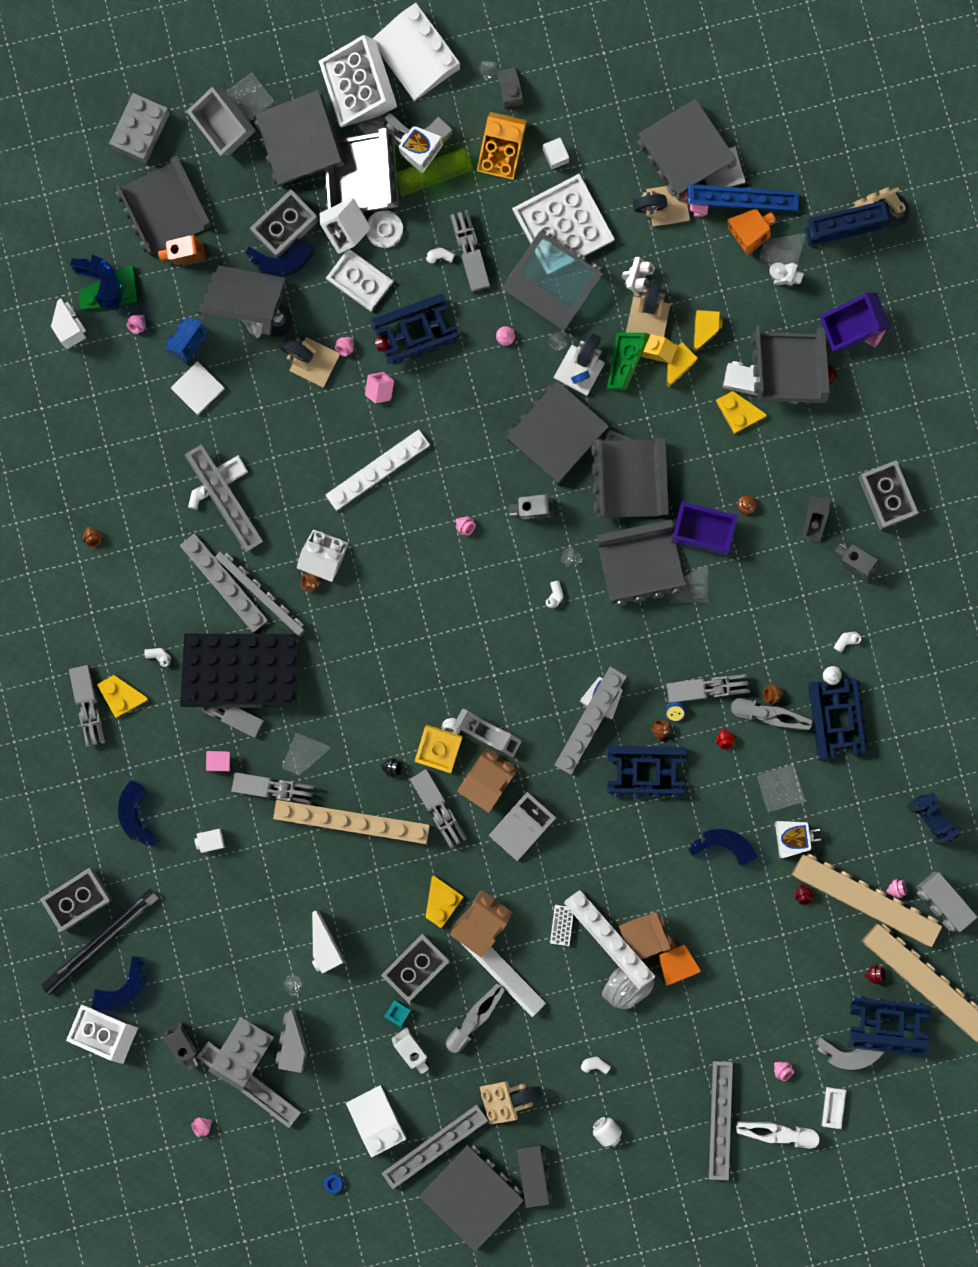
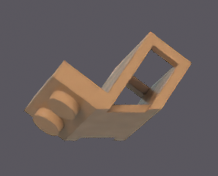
M486 748L457 792L489 813L518 769L511 762L498 756L495 751Z
M481 890L477 894L472 906L455 923L450 935L482 957L494 944V938L507 925L512 912Z
M656 912L618 926L624 941L640 959L669 950V944H672L669 934H664L662 928L665 925L661 914L657 915Z

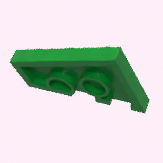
M133 265L79 290L81 311L138 304Z
M616 334L607 384L608 389H627L650 334Z

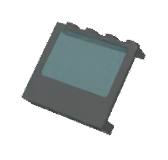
M539 231L502 289L566 332L570 322L600 277L602 278L604 274L601 273L602 268L595 263L589 265L585 262L586 257L580 253L573 254L570 252L571 247L561 241L558 244L554 241L555 236L548 231L544 233Z

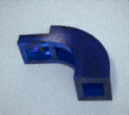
M296 239L290 251L278 258L265 256L251 247H248L245 254L250 263L256 266L260 264L258 268L260 273L285 277L301 270L309 262L315 251L312 246Z
M92 255L90 261L85 258H72L70 266L75 274L90 276L100 280V286L95 298L99 306L118 311L122 300V286L112 266L104 259Z
M131 780L124 788L118 803V817L121 827L131 840H135L139 835V841L147 847L149 844L155 846L159 840L142 827L137 817L138 806L148 794V791L136 781Z
M726 829L705 831L701 833L704 841L701 842L698 839L690 843L691 847L688 848L692 856L713 845L724 846L733 853L739 866L758 858L752 845L743 836Z
M132 956L129 976L123 987L116 991L94 990L91 1009L115 1010L131 1003L139 995L146 981V977L139 976V973H142L144 969L142 957Z

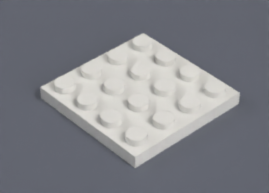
M580 174L512 208L530 244L539 231L542 233L548 231L555 236L554 241L558 244L562 241L571 247L570 252L573 254L578 252L585 257L615 241ZM545 239L541 240L534 251L547 276L576 261Z

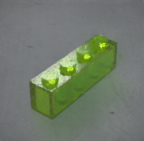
M466 148L433 159L423 173L414 166L396 172L400 195L404 196L472 171V164Z

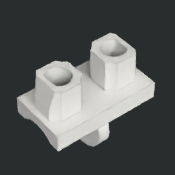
M635 257L633 266L630 267L629 271H624L622 274V278L626 281L625 285L634 292V296H640L643 289L649 290L650 282L645 277L646 275H652L655 269L651 262H644L641 257Z
M779 262L774 263L769 270L770 275L775 279L773 284L777 286L783 284L792 286L794 283L800 284L804 273L796 270L798 265L794 263L786 265Z

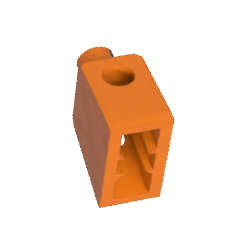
M753 209L728 219V229L748 256L771 237L769 226L774 224L776 219L771 212L762 217L757 209Z
M194 235L167 241V249L158 250L160 261L169 260L175 265L206 260L203 241Z
M673 936L670 937L672 944H669L670 949L659 954L666 986L701 972L686 946L683 944L677 947Z

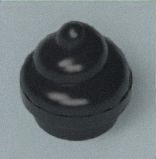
M390 758L385 763H382L381 768L387 776L395 777L400 775L402 764L396 758Z

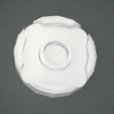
M389 210L378 211L368 219L371 229L367 232V237L374 246L390 248L400 241L403 235V225L401 219L395 213Z

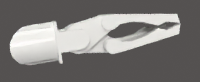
M737 1121L736 1124L737 1133L769 1143L794 1142L795 1147L808 1149L815 1148L819 1143V1136L812 1129L796 1126V1131H793L788 1127L772 1122ZM762 1127L768 1128L773 1133L760 1135L749 1129Z

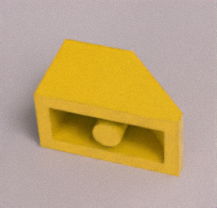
M696 311L694 352L700 350L717 335L719 329H722L723 317H719L720 312Z
M651 334L641 357L671 364L678 346L665 337Z
M683 342L679 345L675 344L678 347L671 364L667 363L668 387L673 385L697 362L698 358Z

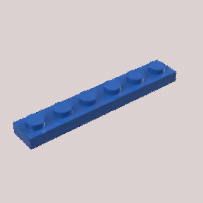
M690 184L688 185V205L797 212L798 192Z

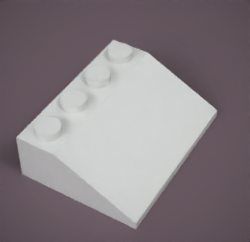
M417 3L401 12L373 38L377 43L380 55L414 101L460 70V62Z
M363 35L319 61L341 128L381 116L397 107L377 43L374 39Z

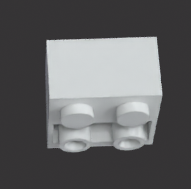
M353 197L319 213L320 225L338 254L354 247L371 229Z
M59 299L51 327L62 345L69 349L86 338L84 335L86 330L78 318L74 319L76 313L68 301L64 303L62 299Z
M313 529L301 551L297 569L332 582L338 572L348 543Z

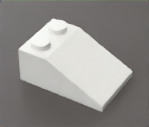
M319 910L312 912L313 957L315 959L312 963L317 972L321 971V973H324L345 962Z
M81 1005L66 1041L110 1061L123 1064L138 1028Z
M381 1085L346 1103L371 1157L406 1140L407 1136Z

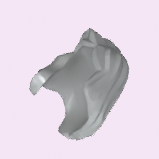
M617 968L609 977L603 989L602 997L612 1006L626 1010L651 993L654 981L652 980L639 990L622 969Z

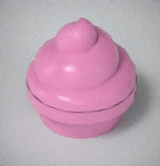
M130 316L127 323L128 329L134 334L143 332L146 328L145 316Z
M504 326L498 329L496 339L499 344L507 346L513 343L515 333L510 327Z
M351 337L339 338L336 341L335 350L342 356L350 355L354 347L353 339Z
M466 516L456 519V527L461 535L468 536L474 531L476 524L472 518Z
M893 880L886 892L895 898H903L904 895H907L905 881Z
M774 1063L775 1077L778 1080L786 1081L793 1075L794 1070L790 1063Z
M199 1117L194 1120L191 1126L197 1137L208 1135L212 1120Z

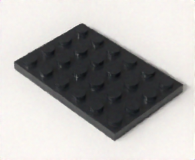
M184 633L181 707L297 708L299 636L297 634Z

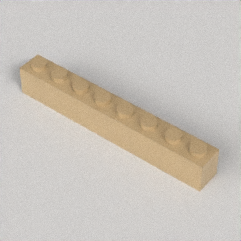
M276 800L273 817L275 820L427 844L430 825L280 800Z
M809 853L806 856H800L791 876L928 947L933 946L942 926L938 925L939 921L931 916L925 918L920 915L921 911L913 907L909 910L903 906L904 902L893 898V900L886 898L887 894L879 889L873 891L869 889V884L861 880L858 883L851 880L852 875L844 871L841 874L834 871V866L826 862L824 864L817 862L818 858Z
M875 924L861 942L978 1043V1006L972 1001L968 1003L964 999L965 995L959 989L953 990L949 986L951 982L944 976H937L934 973L936 969L928 962L926 964L919 960L921 956L913 949L911 951L904 947L906 943L898 936L895 939L890 935L891 930L886 925L882 924L880 926Z

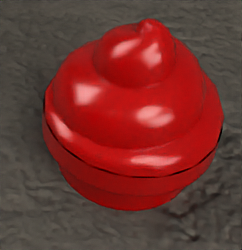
M722 729L716 739L720 749H729L735 745V736L729 731Z

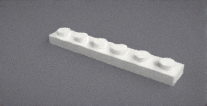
M418 429L325 496L335 510L338 511L428 448L430 444Z
M580 890L565 900L564 904L639 990L654 980L655 975Z

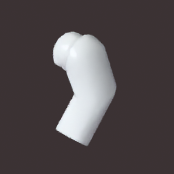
M436 248L427 253L426 260L434 264L436 259L442 258L452 263L455 254L444 248Z
M200 486L192 491L188 508L197 510L199 501L209 496L204 486Z
M559 580L550 583L553 593L546 600V605L552 609L556 608L564 597Z
M857 632L843 633L835 644L834 649L842 653L846 645L860 643L861 635Z
M145 649V659L156 658L163 667H167L171 663V657L164 649Z
M599 1057L587 1058L581 1065L582 1071L586 1073L593 1069H599L604 1074H607L611 1068L610 1065Z

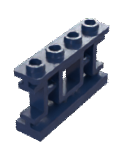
M884 201L809 218V227L805 228L808 246L881 230L883 222L888 220Z
M443 293L372 319L370 324L372 329L375 330L376 336L385 333L392 348L384 352L388 365L393 363L395 366L403 363L406 358L411 357V359H415L421 356L422 352L428 351L431 353L438 350L441 345L450 346L456 343L460 336L459 332L456 331L455 326L446 329L440 314L448 309L444 303ZM436 308L433 310L436 320L427 322L425 314L422 312ZM400 321L398 327L401 332L393 335L390 327L387 325ZM420 321L426 336L411 341L405 326ZM439 327L442 336L445 337L431 341L434 338L431 329ZM404 340L409 350L396 354L399 351L396 342Z
M856 677L843 679V689L826 691L825 681L808 684L818 760L835 758L834 748L851 746L853 756L866 754V750H868L867 738L864 739L863 731H866L865 720L861 719L863 702L859 700L858 693H861L860 682L856 681ZM849 684H851L854 711H852L851 703L841 704L839 693L850 692ZM819 688H821V695L832 694L833 705L824 706V714L821 711ZM846 708L849 727L831 729L829 710ZM855 722L859 749H857L856 741L846 743L845 731L855 730ZM824 726H826L827 734L837 732L838 744L828 745L829 753H827Z
M608 746V762H617V781H607V793H611L612 797H623V793H631V797H642V793H650V797H661V794H669L670 798H681V794H685V782H675L676 763H685L686 747ZM614 754L640 755V758H633V768H621L622 758H614ZM652 755L679 756V759H671V768H660V758H652ZM637 762L656 763L655 782L637 781ZM621 775H631L632 785H640V789L613 788V785H621ZM660 776H671V786H679V790L652 789V786H660Z
M933 792L921 794L906 805L911 812L918 811L916 812L918 816H921L930 828V832L935 834L936 837L932 839L934 843H951L959 837L958 833L961 829L959 827L952 828V823H949L940 811L938 804H934V801L938 798Z
M863 996L852 998L850 1015H859L860 1018L859 1027H851L849 1031L848 1048L927 1056L930 1048L929 1035L919 1034L920 1023H928L930 1006L922 1003L910 1004L903 1001H886L880 998L867 999ZM865 1011L876 1012L875 1019L865 1018ZM904 1016L914 1017V1024L904 1023ZM881 1018L898 1020V1032L880 1030ZM865 1026L875 1027V1034L864 1033ZM904 1031L914 1032L913 1039L903 1038Z

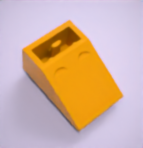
M490 112L486 123L477 172L514 179L527 120Z

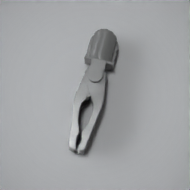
M465 210L469 228L465 227L462 213H457L461 226L460 231L458 230L454 214H451L450 217L459 249L462 248L463 250L461 257L471 292L489 288L490 285L480 249H476L475 244L478 243L469 211Z
M89 665L71 668L69 673L75 703L81 710L79 713L80 726L83 729L86 747L91 746L88 729L93 745H98L95 727H97L100 742L103 744L105 739L101 726L102 722L99 710L94 705V703H97Z
M747 674L715 677L711 678V681L697 679L667 683L668 703L707 699L709 695L722 697L750 693L749 689L730 691V688L749 685L748 681L729 683V680L748 678Z
M738 698L731 704V712L735 716L748 719L749 721L753 716L774 727L808 731L812 726V720L780 707L755 706L756 701ZM785 715L793 718L798 723H784L775 716Z
M194 707L214 718L215 715L222 718V722L256 738L260 727L264 723L263 720L239 708L207 707L205 711V707ZM219 708L225 710V713L219 711Z
M425 769L411 777L410 781L429 813L432 811L434 814L433 820L449 847L453 848L454 846L445 832L447 829L456 844H460L458 837L452 829L454 825L465 841L467 838L451 810L449 808L446 809L444 806L446 802L428 771Z
M234 773L231 792L266 798L277 796L276 799L311 805L312 801L297 799L294 796L313 797V793L297 791L296 787L314 790V786L283 780L273 782L271 778Z
M497 983L474 1004L463 1021L461 1029L457 1026L446 1040V1046L449 1051L454 1053L460 1052L471 1040V1037L468 1035L488 1019L504 993L505 989L502 985ZM501 987L499 993L495 994L489 1009L484 1013L478 1014L480 1005L487 998L493 996L495 991Z

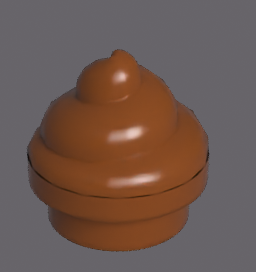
M742 496L737 502V508L742 514H751L756 509V501L752 496Z
M87 527L82 539L88 547H95L101 543L102 535L100 531Z
M310 573L303 574L301 578V587L307 592L314 591L322 583L317 576Z
M769 685L763 690V698L765 702L770 704L778 703L784 694L776 685Z
M664 720L654 721L651 729L659 741L663 740L671 732L670 723Z

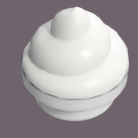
M830 666L823 672V680L828 685H836L842 679V672L838 667Z
M449 718L444 720L442 730L459 734L460 729L454 726L457 719Z

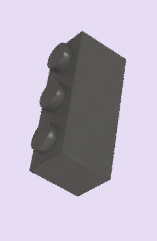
M540 1144L517 1147L526 1208L549 1205L548 1199H552L551 1188L546 1187L545 1181L549 1179L548 1168H543L542 1161L546 1160L545 1149H541Z

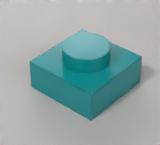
M394 1000L384 1017L401 1027L411 1010Z

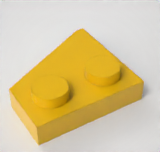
M734 391L716 400L733 434L766 417L763 411Z
M115 675L97 684L115 718L148 701L146 696Z
M434 875L431 879L426 918L442 928L463 899V896Z

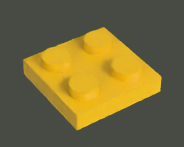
M426 724L414 762L451 773L463 736Z

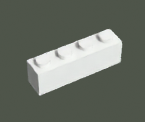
M733 361L732 364L728 363L722 389L757 395L754 393V383L757 382L756 377H753V367L755 365L745 367L740 362Z

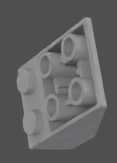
M527 792L489 836L518 861L556 817Z
M292 1008L284 1015L283 1025H286L285 1031L281 1032L279 1044H282V1050L277 1052L276 1063L279 1064L278 1069L301 1073L305 1067L307 1048L296 1011Z

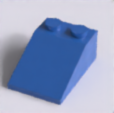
M188 317L185 321L182 320L176 328L178 331L174 337L171 335L165 344L167 352L185 364L188 363L208 334L202 322Z

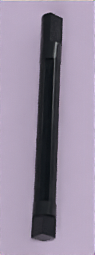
M151 889L145 892L127 910L41 984L43 990L48 995L53 993L98 951L159 898L156 893Z

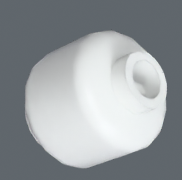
M602 1117L594 1124L593 1136L602 1146L608 1147L611 1145L613 1147L620 1142L622 1130L612 1118Z

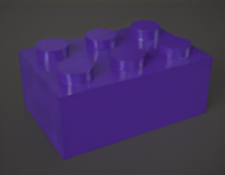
M865 293L820 315L832 351H844L890 329L878 293Z
M681 502L671 543L727 557L738 515Z

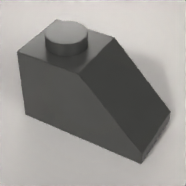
M515 67L497 71L504 108L522 105L523 97Z
M811 495L802 539L821 542L829 514L830 499Z

